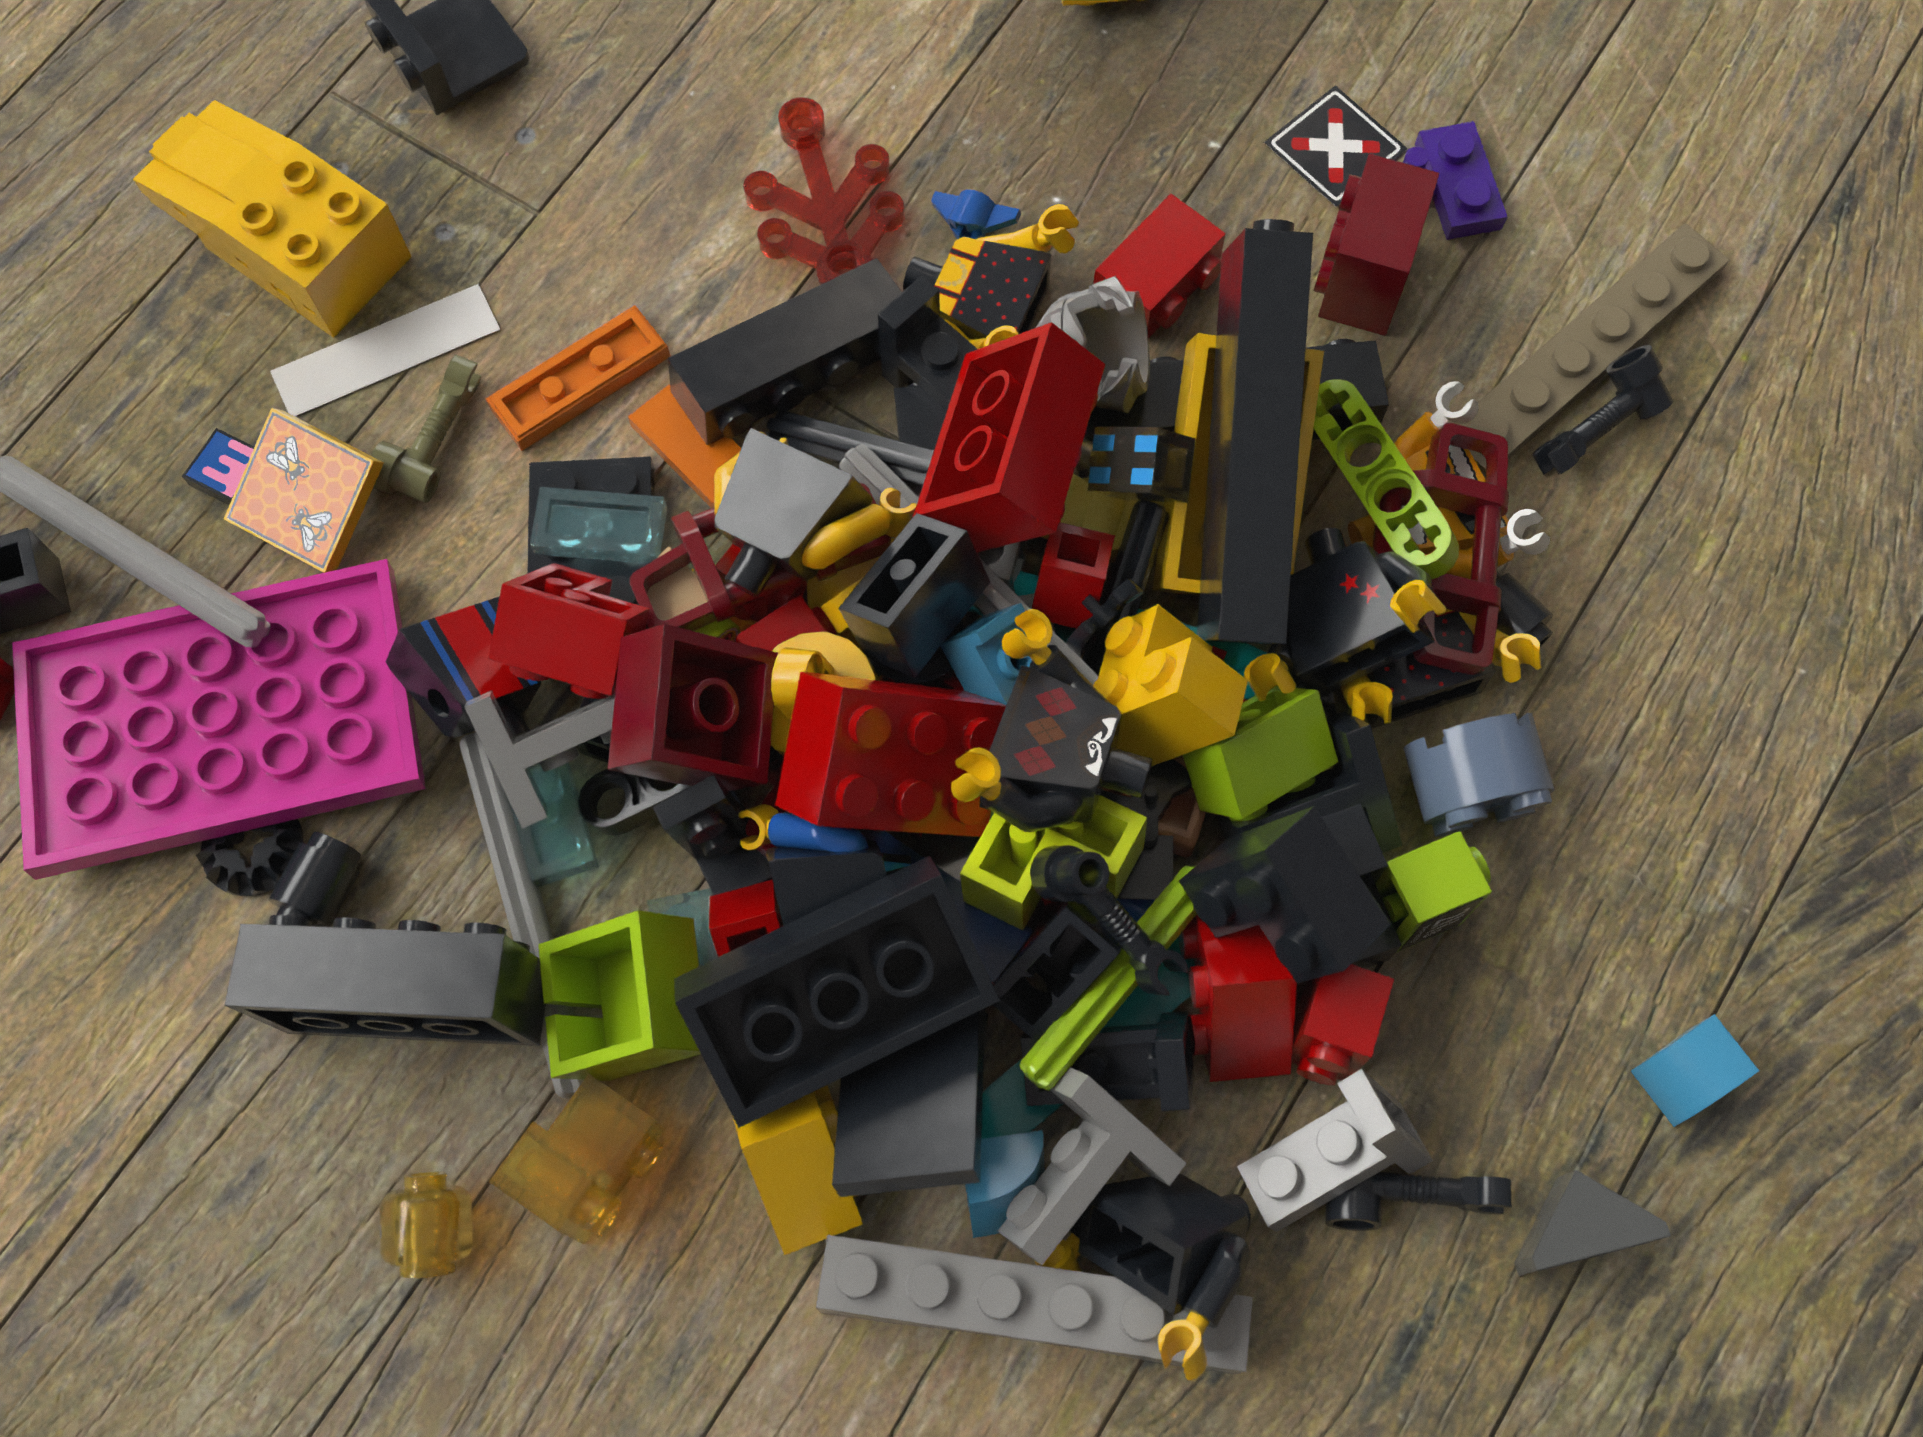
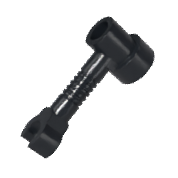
M1644 345L1630 350L1608 365L1606 371L1617 389V392H1615L1616 396L1572 430L1561 433L1533 452L1532 456L1543 475L1554 467L1558 474H1562L1572 468L1586 453V449L1634 412L1637 413L1640 419H1647L1658 415L1672 405L1673 399L1659 375L1663 367L1651 345Z
M1071 845L1049 846L1042 849L1035 856L1031 865L1030 878L1037 894L1051 902L1076 901L1077 904H1084L1130 957L1129 963L1135 969V978L1139 987L1148 994L1169 996L1168 990L1158 979L1159 965L1163 962L1169 971L1188 972L1187 963L1178 952L1166 950L1162 944L1152 940L1106 887L1109 880V868L1105 859L1098 853L1084 852L1080 848Z
M1378 1172L1327 1202L1325 1224L1332 1228L1350 1231L1379 1229L1382 1227V1200L1399 1202L1402 1200L1403 1202L1409 1201L1410 1203L1416 1201L1417 1203L1423 1202L1424 1204L1429 1202L1430 1204L1455 1206L1461 1210L1482 1214H1504V1207H1512L1511 1180L1489 1176L1461 1177L1459 1179L1435 1178L1434 1176L1429 1178L1428 1176L1422 1177L1421 1175L1416 1177L1415 1175L1409 1176L1408 1174L1402 1175L1401 1173Z

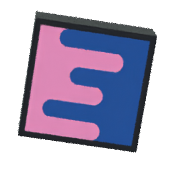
M216 428L182 477L189 486L230 505L254 446Z

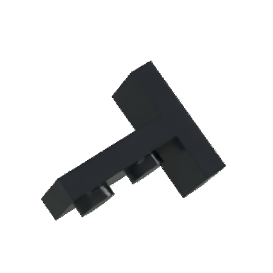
M921 275L877 314L882 376L895 388L904 387L910 380H913L943 408L948 410L965 354L977 350V348L940 317V290Z
M1345 711L1326 718L1338 763L1333 765L1334 768L1316 775L1315 782L1308 788L1286 793L1269 803L1268 810L1257 818L1237 822L1232 821L1228 816L1216 814L1222 836L1227 839L1315 806L1320 816L1324 817L1361 804L1382 853L1403 846L1371 725Z
M715 775L653 807L664 831L697 860L713 895L772 880L768 858L757 849L746 850L740 845V839L748 837L745 827L750 818L738 817V814L746 810L737 790L728 791Z
M1189 1011L1162 1013L1159 1024L1103 1027L1071 1068L1089 1075L1117 1101L1160 1098L1161 1111L1189 1110L1195 1078L1190 1043ZM1023 1033L1020 1038L1022 1059L1036 1044L1026 1033ZM1024 1074L1027 1106L1065 1104L1051 1090L1038 1087Z

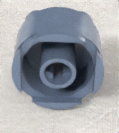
M1516 713L1471 721L1444 729L1443 744L1427 748L1425 737H1422L1403 748L1424 824L1432 825L1435 837L1468 830L1473 827V822L1487 818V813L1490 812L1495 813L1497 822H1505L1536 813L1535 808L1552 803L1550 793L1555 789L1532 713H1526L1519 720Z

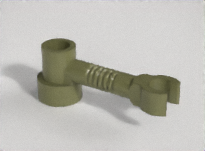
M458 355L451 359L439 388V396L411 448L407 447V449H404L386 441L380 442L375 447L371 456L384 462L373 489L388 495H393L397 491L424 503L432 499L439 485L441 473L439 469L430 465L458 411L466 405L479 386L482 376L474 373L478 363Z

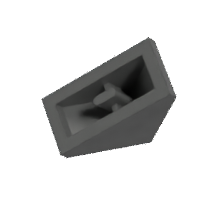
M1575 1169L1556 1179L1514 1263L1518 1275L1522 1276L1670 1237L1671 1234L1664 1220Z

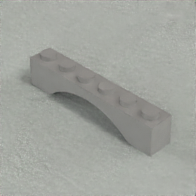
M827 1235L816 1308L824 1314L1032 1341L1161 1364L1163 1362L1158 1345L1160 1330L1167 1323L1174 1320H1185L1188 1316L1185 1310L1173 1315L1123 1281L1112 1276ZM1235 1295L1216 1328H1206L1202 1336L1207 1355V1367L1205 1370L1234 1375L1246 1372L1253 1297ZM1186 1350L1176 1353L1170 1365L1183 1367L1182 1364Z

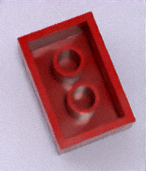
M1053 322L966 353L913 517L918 513L967 530L976 552L1056 533L1058 524L1065 512V500L1072 476L1082 455L1081 446L1091 412L1098 401V388L1106 364Z
M800 671L775 806L816 826L981 837L989 823L991 810L979 807L980 796L969 802L959 801L953 796L951 791L952 782L961 775L968 773L958 768L955 761L973 748L979 747L990 751L1006 705L963 690Z

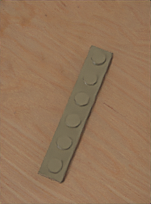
M1685 222L1478 401V411L1473 420L1458 425L1503 436L1508 442L1509 460L1606 375V368L1611 362L1639 346L1721 274L1729 259ZM1470 450L1486 479L1485 457L1479 452Z

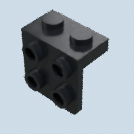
M365 0L372 17L365 22V26L374 43L383 54L388 51L391 52L396 59L393 61V64L411 93L418 90L436 115L516 72L529 62L526 46L491 0H435L407 16L395 0Z

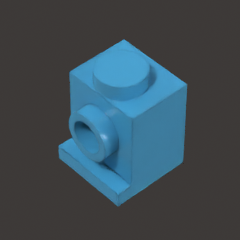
M1022 603L983 615L940 646L964 691L1007 705L1021 665L1030 667L1032 660L1029 656L1022 659L1012 658L1006 655L1002 648L1003 635L1016 628L1021 630L1026 636V633L1015 623V617L1025 611Z

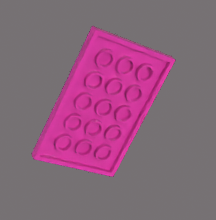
M388 559L231 593L263 613L266 618L265 620L271 625L269 634L263 637L256 647H244L180 605L12 642L24 871L37 880L426 789L413 698L385 662L399 629L402 628L395 574Z

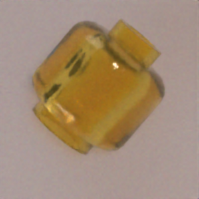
M421 1172L404 1175V1188L389 1192L380 1201V1253L386 1263L399 1267V1277L428 1278L448 1275L456 1272L457 1261L466 1258L473 1248L472 1196L464 1187L447 1185V1172Z

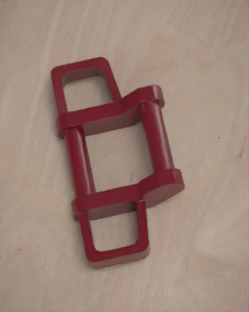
M1446 423L1431 438L1426 469L1412 471L1437 507L1475 516L1470 579L1447 573L1432 579L1435 595L1446 609L1476 616L1472 653L1440 645L1435 639V612L1432 610L1422 616L1432 633L1435 642L1413 652V656L1422 664L1475 675L1492 663L1498 613L1501 611L1502 590L1496 586L1501 517L1507 514L1509 505V491L1507 490L1508 442L1503 436L1454 423ZM1452 445L1481 453L1486 459V482L1446 473L1449 446ZM1396 487L1389 490L1381 498L1379 509L1387 513L1401 510L1402 506H1406L1410 501L1412 491L1405 487ZM1374 524L1372 548L1379 554L1393 552L1377 525Z
M860 483L863 486V488L872 496L868 486H866L863 483ZM713 507L691 516L689 511H685L671 517L681 544L636 570L630 577V585L638 605L650 608L647 620L648 628L667 624L695 631L715 621L719 623L736 616L734 609L805 580L776 567L759 598L743 592L730 583L724 585L704 541V538L719 533L714 527L716 515L714 514ZM884 534L857 548L825 569H820L815 575L820 582L837 575L838 571L882 556L891 545V537ZM691 563L707 602L671 619L660 620L657 618L647 596L648 590L654 584Z

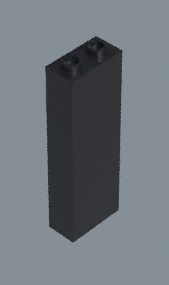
M1263 219L1254 221L1253 228H1245L1222 253L1197 625V635L1205 641L1286 644L1313 233L1295 232L1294 223L1286 220Z

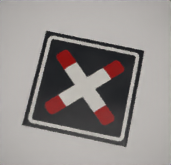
M1336 85L1264 142L1335 207L1341 204L1349 175L1362 177L1369 153L1395 160L1408 149Z

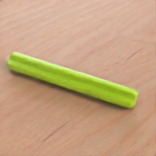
M1185 866L1178 872L1137 921V924L1140 925L1152 940L1162 944L1166 950L1197 915L1192 901L1179 883V880L1194 868L1191 866ZM1123 949L1061 1017L1051 1024L1021 1060L1020 1069L1038 1087L1046 1090L1054 1088L1066 1071L1138 986L1135 978V969L1129 963L1130 957Z

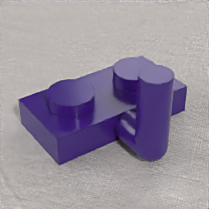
M1471 121L1419 131L1415 147L1407 150L1403 163L1439 173L1432 198L1446 239L1450 240L1502 230L1508 216L1475 122Z

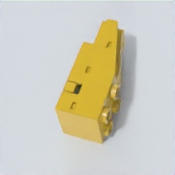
M215 100L197 117L190 112L185 117L181 116L152 144L153 148L149 152L153 160L133 178L140 191L154 205L196 233L208 250L333 338L412 257L387 203L299 143Z

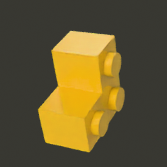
M1159 604L1131 617H1124L1113 624L1105 640L1106 652L1098 679L1093 686L1122 712L1116 745L1117 749L1152 758L1151 766L1235 736L1248 680L1212 653L1213 647Z
M827 1085L738 1128L734 1120L741 1149L784 1255L825 1240L827 1235L835 1236L863 1225L854 1199L858 1195L839 1197L832 1185L838 1113Z

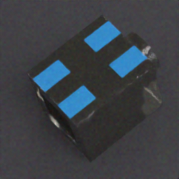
M1095 427L1093 448L1089 458L1090 473L1087 491L1122 500L1188 503L1196 439L1159 427Z

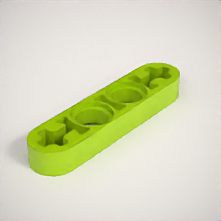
M1333 379L1319 385L1313 429L1393 552L1429 573L1432 579L1446 574L1459 557V544L1448 522L1357 388L1349 381L1342 379ZM1336 404H1339L1344 409L1352 423V426L1343 432L1328 411ZM1365 443L1381 445V453L1372 464L1365 467L1350 465V457L1353 451L1360 445ZM1396 487H1405L1412 491L1411 499L1403 509L1388 513L1379 509L1381 498L1389 490ZM1418 523L1436 547L1434 552L1426 556L1419 550L1408 529L1413 528Z

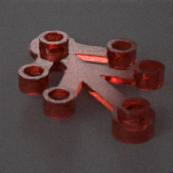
M798 97L787 101L781 107L778 120L783 141L798 152L811 198L778 183L776 177L767 171H755L749 174L744 180L743 188L746 202L753 210L768 211L776 208L821 230L826 246L792 232L790 225L780 218L765 220L757 230L759 248L766 257L781 259L788 255L816 269L817 278L821 285L840 276L837 272L842 269H854L873 260L871 254L885 232L897 230L903 224L905 217L904 202L897 193L892 191H882L875 194L869 204L870 215L853 238L849 240L844 224L870 185L879 184L888 177L890 172L888 152L877 144H867L859 148L855 154V165L835 193L819 143L825 135L823 109L816 101L810 98ZM799 128H809L805 131H796ZM868 161H878L881 163L875 168L864 166ZM759 187H766L770 189V191L764 195H757L753 193V191ZM885 207L896 210L894 214L888 216L878 213L880 209ZM774 234H779L785 237L782 241L777 243L768 242L766 240L769 236Z

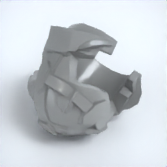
M1113 276L1089 285V289L1071 292L1051 304L1036 328L1053 322L1106 365L1098 388V401L1096 405L1098 408L1129 413L1138 395L1145 393L1149 387L1150 351L1144 305L1139 291H1126L1118 278Z

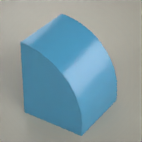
M1715 1014L1691 1027L1631 1070V1073L1673 1127L1704 1110L1759 1072V1069Z
M1043 1130L981 1140L980 1183L965 1184L973 1238L998 1234L999 1228L1007 1220V1209L1014 1197L1025 1187L1034 1185L1045 1171Z

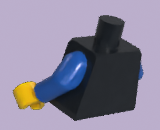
M766 804L743 810L738 814L739 818L749 817L755 820L760 830L759 835H751L740 839V845L743 849L753 850L770 843L777 846L766 849V854L783 926L905 868L886 871L881 850L876 841L867 840L862 832L855 828L816 826L792 813H779L775 808Z

